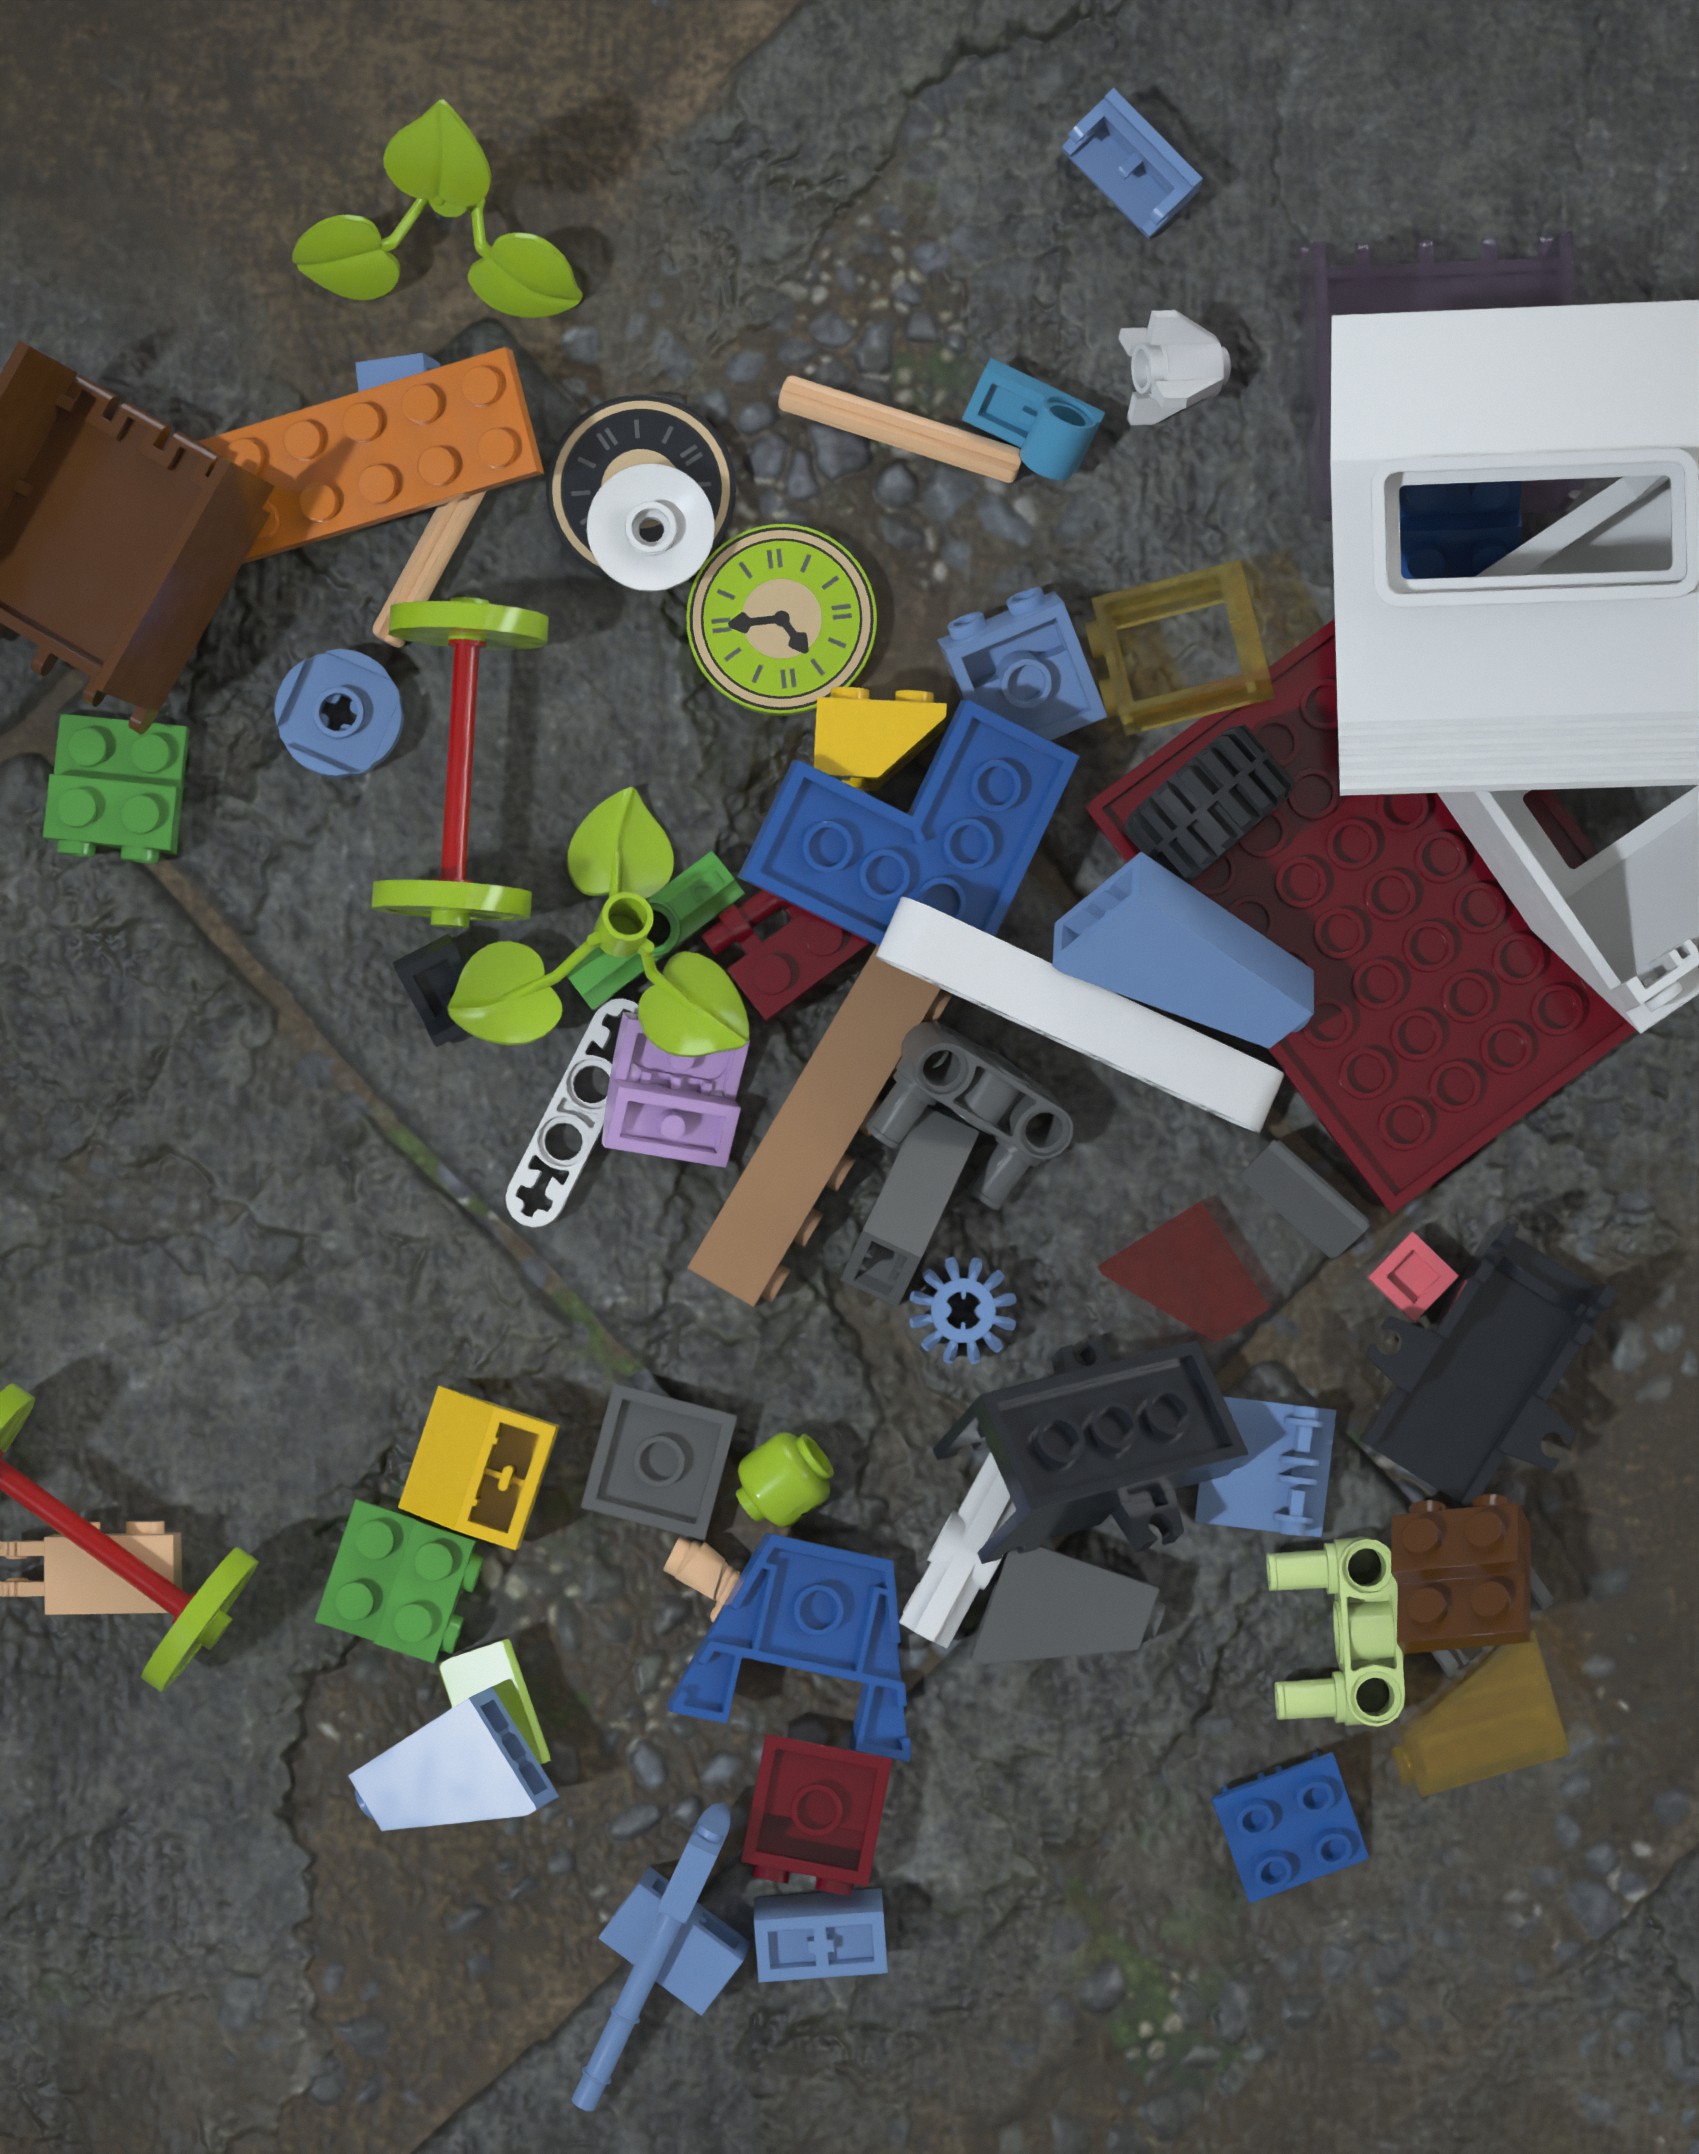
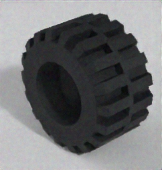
M1245 723L1229 727L1150 794L1128 816L1123 832L1141 852L1190 884L1288 799L1296 781Z

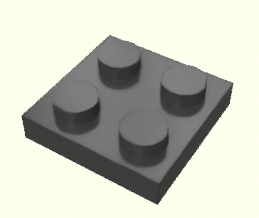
M613 1383L580 1508L705 1540L738 1415Z

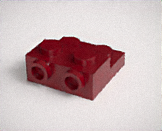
M766 1734L741 1862L753 1864L751 1876L789 1884L791 1872L815 1876L814 1889L846 1896H852L854 1884L868 1887L892 1758Z

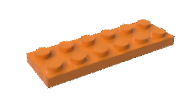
M507 347L197 441L222 455L224 459L234 462L275 486L262 508L269 512L270 515L242 564L544 474L513 350Z

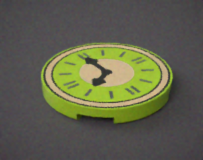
M770 524L759 526L734 536L716 549L706 560L698 572L690 591L686 622L689 643L696 663L705 678L720 693L745 709L756 713L773 716H792L817 710V697H830L831 688L850 687L857 679L870 658L874 646L877 611L871 584L864 570L853 555L840 543L808 527L792 524Z

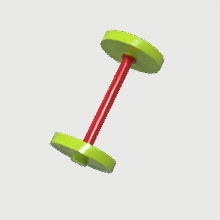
M469 597L451 598V601L402 602L390 606L388 635L421 644L454 647L440 878H434V880L373 881L371 910L398 915L431 918V926L447 928H469L470 920L521 921L530 919L532 892L519 888L472 883L471 880L465 879L480 649H533L546 646L548 616L522 608L489 604L488 600Z
M15 1383L9 1384L0 1392V1490L174 1616L171 1622L173 1626L153 1653L141 1675L143 1680L162 1693L176 1680L202 1646L210 1650L225 1632L232 1621V1618L226 1613L248 1583L259 1561L240 1547H236L225 1557L198 1592L194 1591L191 1595L185 1593L2 1459L4 1453L24 1425L35 1402V1398Z

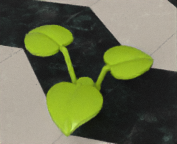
M444 99L437 101L421 117L399 130L386 146L383 163L387 175L402 192L417 198L393 233L381 240L377 227L369 219L356 215H337L326 218L310 227L298 239L292 254V261L297 265L300 272L332 293L353 300H371L382 297L394 288L401 272L398 260L389 251L395 249L401 243L424 208L430 204L435 212L445 217H458L466 211L471 213L475 249L483 258L470 266L468 281L474 292L490 307L511 316L540 318L556 315L575 307L583 296V293L576 284L572 268L567 259L555 246L545 239L529 233H509L497 238L492 247L489 245L485 236L483 209L486 203L484 198L491 185L490 167L482 148L471 130Z
M628 787L617 792L592 810L576 830L567 852L568 872L574 886L580 892L590 896L609 894V899L604 904L595 923L594 933L588 935L586 941L553 972L545 975L544 964L540 956L524 944L500 941L485 946L475 953L463 968L455 992L447 1007L451 1019L465 1031L479 1039L501 1045L532 1043L551 1032L562 1015L561 1000L550 986L560 982L594 949L600 947L605 953L614 957H628L636 952L641 955L645 975L655 985L649 987L642 994L638 1003V1019L646 1037L660 1050L677 1057H701L741 1049L749 1040V1024L743 1001L729 976L718 964L701 954L683 951L669 959L662 974L656 968L652 953L654 944L646 938L653 924V911L646 900L668 884L673 873L674 855L665 831L648 811L634 787Z

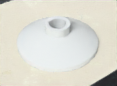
M662 464L635 465L613 475L596 493L588 513L587 536L595 560L613 580L623 586L639 591H663L674 588L689 580L705 563L714 541V515L711 504L702 488L684 472ZM649 520L658 521L664 527L663 536L656 542H647L639 534L641 526Z

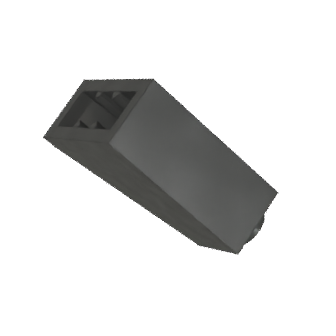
M925 1108L907 1134L840 1281L898 1307L980 1131L967 1126L961 1117L950 1111Z
M1041 1545L1037 1550L1019 1554L1017 1549L1013 1548L1004 1554L970 1653V1659L981 1664L1139 1650L1143 1637L1154 1640L1165 1611L1166 1603L1156 1600L1160 1588L1151 1583Z

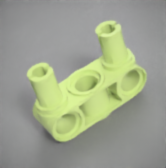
M1359 1536L1347 1539H1334L1333 1543H1324L1323 1550L1267 1553L1266 1565L1269 1591L1326 1588L1327 1594L1335 1595L1333 1603V1629L1339 1671L1332 1672V1677L1327 1679L1275 1682L1274 1693L1277 1719L1334 1717L1336 1723H1345L1346 1726L1369 1725L1377 1727L1389 1724L1396 1719L1404 1707L1405 1700L1404 1654L1397 1644L1398 1584L1391 1574V1551L1389 1548L1375 1539ZM1372 1549L1380 1558V1573L1371 1583L1357 1584L1349 1575V1560L1358 1550ZM1381 1678L1389 1689L1387 1703L1376 1712L1362 1711L1356 1700L1359 1686L1367 1679Z

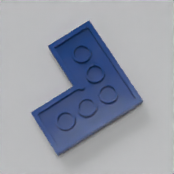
M966 699L960 701L908 814L800 760H792L738 878L879 947L901 897L925 904L995 937L1080 756Z

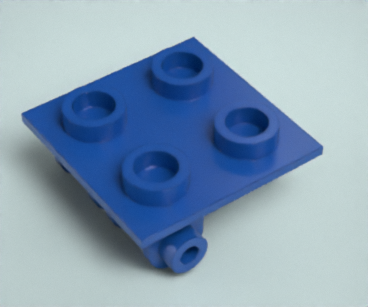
M1317 1752L1311 1753L1310 1759L1289 1766L1285 1770L1282 1769L1281 1765L1274 1767L1275 1773L1265 1777L1263 1772L1256 1774L1258 1780L1249 1781L1231 1789L1223 1786L1220 1788L1221 1794L1210 1798L1217 1818L1222 1825L1249 1904L1369 1859L1333 1752L1320 1757Z

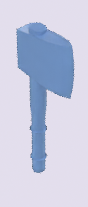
M725 1802L712 1804L698 1819L656 1909L659 1913L616 2005L610 2008L611 2015L588 2065L582 2068L583 2075L571 2099L573 2104L580 2109L594 2111L606 2085L611 2083L610 2076L634 2025L640 2022V2012L682 1923L686 1924L729 1831L730 1812Z

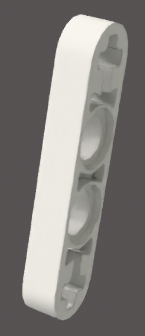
M622 998L610 1000L601 1005L584 1034L508 1186L506 1193L507 1209L511 1216L520 1224L536 1228L544 1227L554 1222L561 1214L603 1131L607 1099L606 1096L605 1099L598 1103L583 1102L575 1093V1078L581 1070L593 1066L602 1068L610 1077L612 1064L605 1058L587 1055V1052L593 1042L597 1043L601 1049H605L611 1036L610 1030L603 1026L605 1019L608 1016L619 1018L624 1010L638 1014V1005L635 1002ZM567 1123L579 1130L582 1135V1146L575 1157L562 1161L555 1159L549 1154L546 1149L545 1140L547 1133L552 1127ZM538 1156L551 1168L569 1171V1176L564 1185H561L554 1177L551 1178L545 1195L553 1200L552 1207L548 1212L537 1209L533 1216L529 1217L523 1213L525 1202L517 1196L522 1186L532 1189L536 1186L542 1171L530 1169V1165L534 1157Z

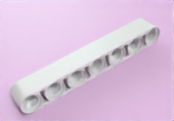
M906 897L900 898L875 956L879 960L1222 1119L1260 1133L1285 1076L1282 1071L1110 990L1063 974L1052 967L1050 962L932 907Z

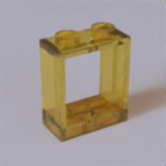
M1241 560L1091 598L1096 620L1085 622L1093 659L1105 657L1110 678L1099 681L1108 718L1120 716L1126 736L1275 698ZM1225 603L1242 675L1134 702L1117 630Z

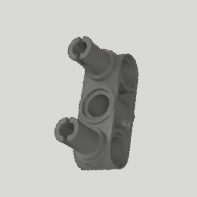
M936 1021L923 1022L916 1025L906 1034L901 1044L902 1058L896 1065L897 1071L893 1075L896 1084L865 1125L875 1138L897 1150L927 1105L935 1106L939 1101L985 1133L996 1135L997 1146L967 1186L977 1199L996 1210L1001 1208L1003 1202L1029 1166L1037 1167L1040 1161H1045L1061 1154L1068 1147L1073 1137V1124L1070 1116L1054 1093L1046 1086L1026 1075L1017 1066L995 1051L977 1045L950 1027ZM939 1050L949 1051L946 1060L941 1065L935 1068H923L926 1059L932 1053ZM1042 1112L1050 1113L1047 1121L1041 1127L1031 1130L1026 1129L1028 1121L1034 1115Z

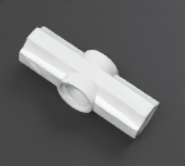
M989 1452L959 1510L952 1511L927 1558L930 1564L920 1583L916 1585L899 1620L900 1624L911 1629L913 1632L945 1648H948L978 1590L986 1588L1001 1561L999 1559L982 1564L977 1552L1016 1511L991 1452Z

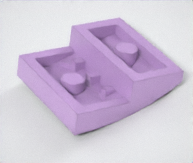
M623 1011L606 1099L602 1135L603 1146L726 1168L741 1110L735 1099L750 1039L744 1047L737 1050L701 1057H677L660 1050L649 1041L642 1031L638 1014Z

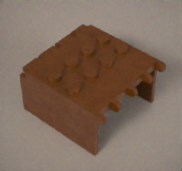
M19 340L0 374V640L7 628H10L39 645L40 647L31 662V670L43 677L50 673L58 658L91 676L83 691L82 700L93 707H97L104 700L106 694L136 705L137 707L129 720L128 726L133 731L142 735L153 723L268 519L270 513L262 508L275 486L234 462L224 459L222 455L180 431L171 437L164 451H162L171 433L170 425L130 402L123 403L113 420L110 421L120 402L118 395L83 375L76 377V371Z

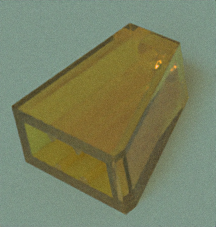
M1530 1628V1642L1495 1645L1400 1726L1397 1729L1401 1745L1391 1748L1394 1765L1401 1785L1412 1783L1414 1792L1421 1797L1570 1755L1535 1630Z

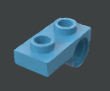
M990 358L962 420L1020 447L1021 460L1035 473L1053 480H1066L1073 473H1077L1105 412Z

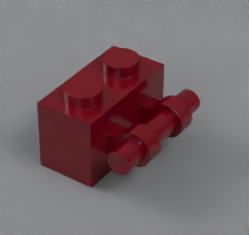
M764 890L758 892L738 908L734 904L730 905L718 914L721 921L701 935L716 956L735 941L746 953L744 957L727 969L728 974L766 1024H769L865 952L869 946L867 940ZM783 907L792 921L762 942L753 928Z

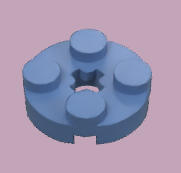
M348 649L325 651L326 653L315 655L309 660L305 659L294 666L282 681L276 696L274 709L280 738L291 756L303 767L316 774L330 778L363 776L383 762L391 754L399 741L404 721L401 693L384 667L371 657ZM341 697H347L352 700L350 704L351 712L357 715L355 722L352 726L343 724L339 731L328 729L330 719L322 713L323 707L326 703L337 705Z

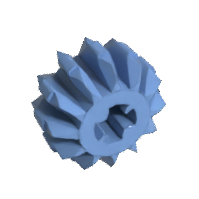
M954 1257L947 1258L945 1260V1269L950 1281L946 1284H943L938 1275L931 1269H927L922 1274L924 1280L937 1290L934 1297L920 1291L911 1292L910 1301L915 1304L930 1306V1314L916 1315L910 1318V1327L921 1328L933 1323L936 1330L922 1341L921 1346L924 1350H931L942 1337H945L949 1341L943 1353L944 1362L952 1364L957 1355L958 1343H966L969 1362L977 1364L980 1362V1352L975 1340L982 1337L987 1346L996 1353L1003 1348L1001 1341L989 1332L992 1324L1004 1330H1014L1016 1321L1009 1317L995 1316V1307L1010 1306L1016 1303V1296L1014 1293H1006L996 1298L992 1297L989 1291L998 1286L1005 1277L999 1270L992 1273L983 1285L977 1282L982 1269L981 1259L973 1258L969 1264L967 1279H960L956 1259ZM960 1292L961 1299H965L966 1293H970L979 1302L973 1310L979 1320L969 1329L965 1328L964 1322H961L959 1329H956L946 1319L952 1311L947 1300L955 1293Z

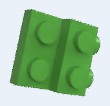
M60 714L54 774H49L43 838L49 842L58 843V854L93 858L95 857L96 847L121 849L120 860L158 864L160 853L176 855L190 729L187 726L152 723L150 728L140 735L129 728V720Z
M355 1499L315 1622L372 1640L374 1644L436 1663L441 1651L453 1653L459 1638L464 1617L455 1615L454 1611L461 1590L473 1593L485 1556L474 1553L478 1538L361 1499Z

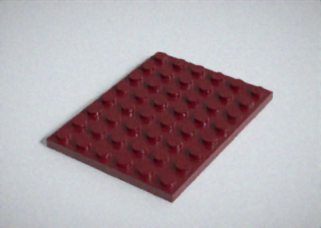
M1334 618L1084 805L1083 809L1124 864H1127L1141 852L1123 832L1128 816L1150 794L1212 740L1229 727L1244 723L1296 781L1288 799L1189 885L1314 970V1015L1298 1032H1290L1270 1049L1263 1048L1285 1074V1077L1389 1215H1391L1634 1033L1636 1029L1530 929L1438 793L1340 796ZM1550 789L1531 790L1523 796V802L1569 868L1576 869L1598 854L1597 850Z

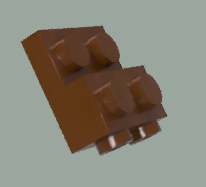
M1484 1494L1472 1500V1507L1448 1509L1441 1502L1424 1500L1413 1503L1409 1507L1408 1514L1392 1515L1391 1574L1398 1584L1397 1644L1403 1654L1530 1642L1531 1525L1518 1502L1511 1503L1507 1497L1498 1494Z

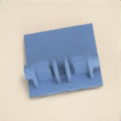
M1223 1396L1249 1455L1228 1476L1199 1483L1194 1522L1273 1531L1296 1536L1322 1537L1336 1410Z

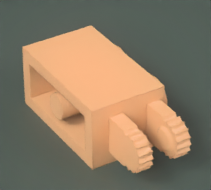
M127 1521L126 1533L106 1534L182 1590L181 1532L165 1533V1521ZM90 1522L100 1530V1522ZM62 1534L46 1536L44 1540L0 1541V1556H5L7 1559H27L29 1556H44V1580L7 1578L5 1581H0L1 1597L44 1596L45 1615L169 1613Z

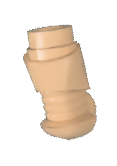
M681 1536L678 1538L663 1568V1571L675 1576L677 1580L717 1601L710 1614L712 1622H714L741 1575L732 1566H728L725 1559L706 1542L703 1544L695 1540L691 1542Z

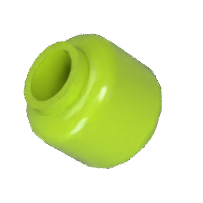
M779 1432L740 1461L738 1474L742 1487L736 1491V1496L747 1514L756 1522L766 1518L778 1527H789L829 1498L830 1483L828 1479L834 1475V1471L822 1449L807 1434L796 1437L791 1433Z

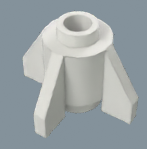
M1176 310L1151 311L1148 328H1121L1118 339L1127 354L1132 356L1131 374L1137 391L1132 393L1127 414V420L1130 425H1154L1202 399H1212L1219 394L1222 385H1225L1229 380L1231 363L1227 349L1223 346L1221 347L1219 340L1214 334Z

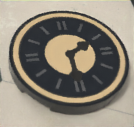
M637 394L617 397L598 404L581 415L567 429L551 457L546 480V498L552 524L567 551L582 566L599 577L602 576L615 581L599 566L590 549L587 536L589 509L602 485L613 475L628 467L640 464L670 466L687 474L702 488L711 504L715 522L714 541L708 558L719 548L727 535L735 510L737 486L731 456L718 432L704 417L688 406L669 398ZM649 520L641 526L639 534L647 542H656L663 536L664 527L658 521Z

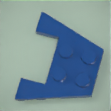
M765 1533L668 1699L666 1710L727 1724L742 1658L862 1683L848 1748L854 1751L909 1762L911 1743L910 1737L906 1736L904 1706H907L905 1682L901 1681L898 1643L901 1642L893 1560Z

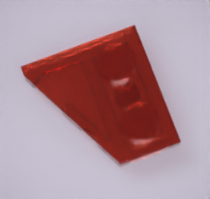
M1202 1201L1192 1205L1096 1266L1104 1277L1114 1281L1214 1343H1217L1270 1309Z

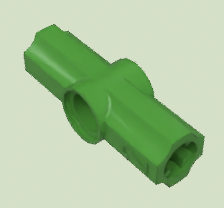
M710 851L646 900L650 904L653 914L666 918L671 927L668 940L663 945L654 948L652 952L655 964L670 957L682 943L718 917V914L746 895L713 851ZM599 947L594 949L566 976L591 1009L595 1011L645 971L639 953L636 952L628 957H614L608 955Z

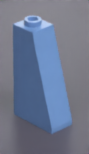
M1143 852L1136 855L1055 922L1052 967L1061 973L1270 1049L1290 1032L1295 1033L1301 1030L1308 1023L1311 1016L1314 1015V970Z

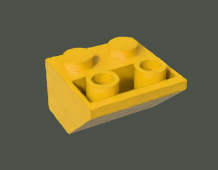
M831 688L830 697H817L813 767L858 790L877 791L944 731L947 703H933L934 693L900 690L895 691V701L871 700L869 699L870 690L864 688Z
M438 1386L398 1508L452 1530L517 1550L521 1546L560 1425Z

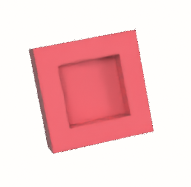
M1411 1231L1366 1278L1411 1322H1415L1458 1278V1275Z

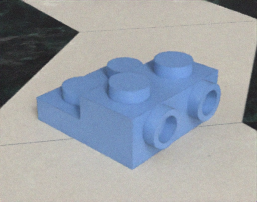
M1040 587L1023 590L1007 599L1006 604L1009 610L986 620L982 612L963 615L948 624L947 628L950 635L937 640L961 700L968 699L1049 741L1108 717L1064 601L1055 591L1044 595Z

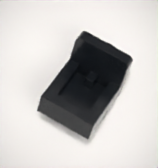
M449 933L392 962L435 1047L447 1042H462L473 1036L456 1024L449 1016L447 1010L460 975L466 965Z

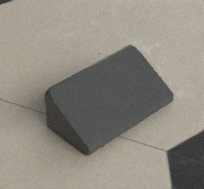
M1279 1140L1268 1142L1241 1174L1243 1182L1330 1258L1334 1259L1340 1256L1370 1226L1368 1224L1369 1220Z

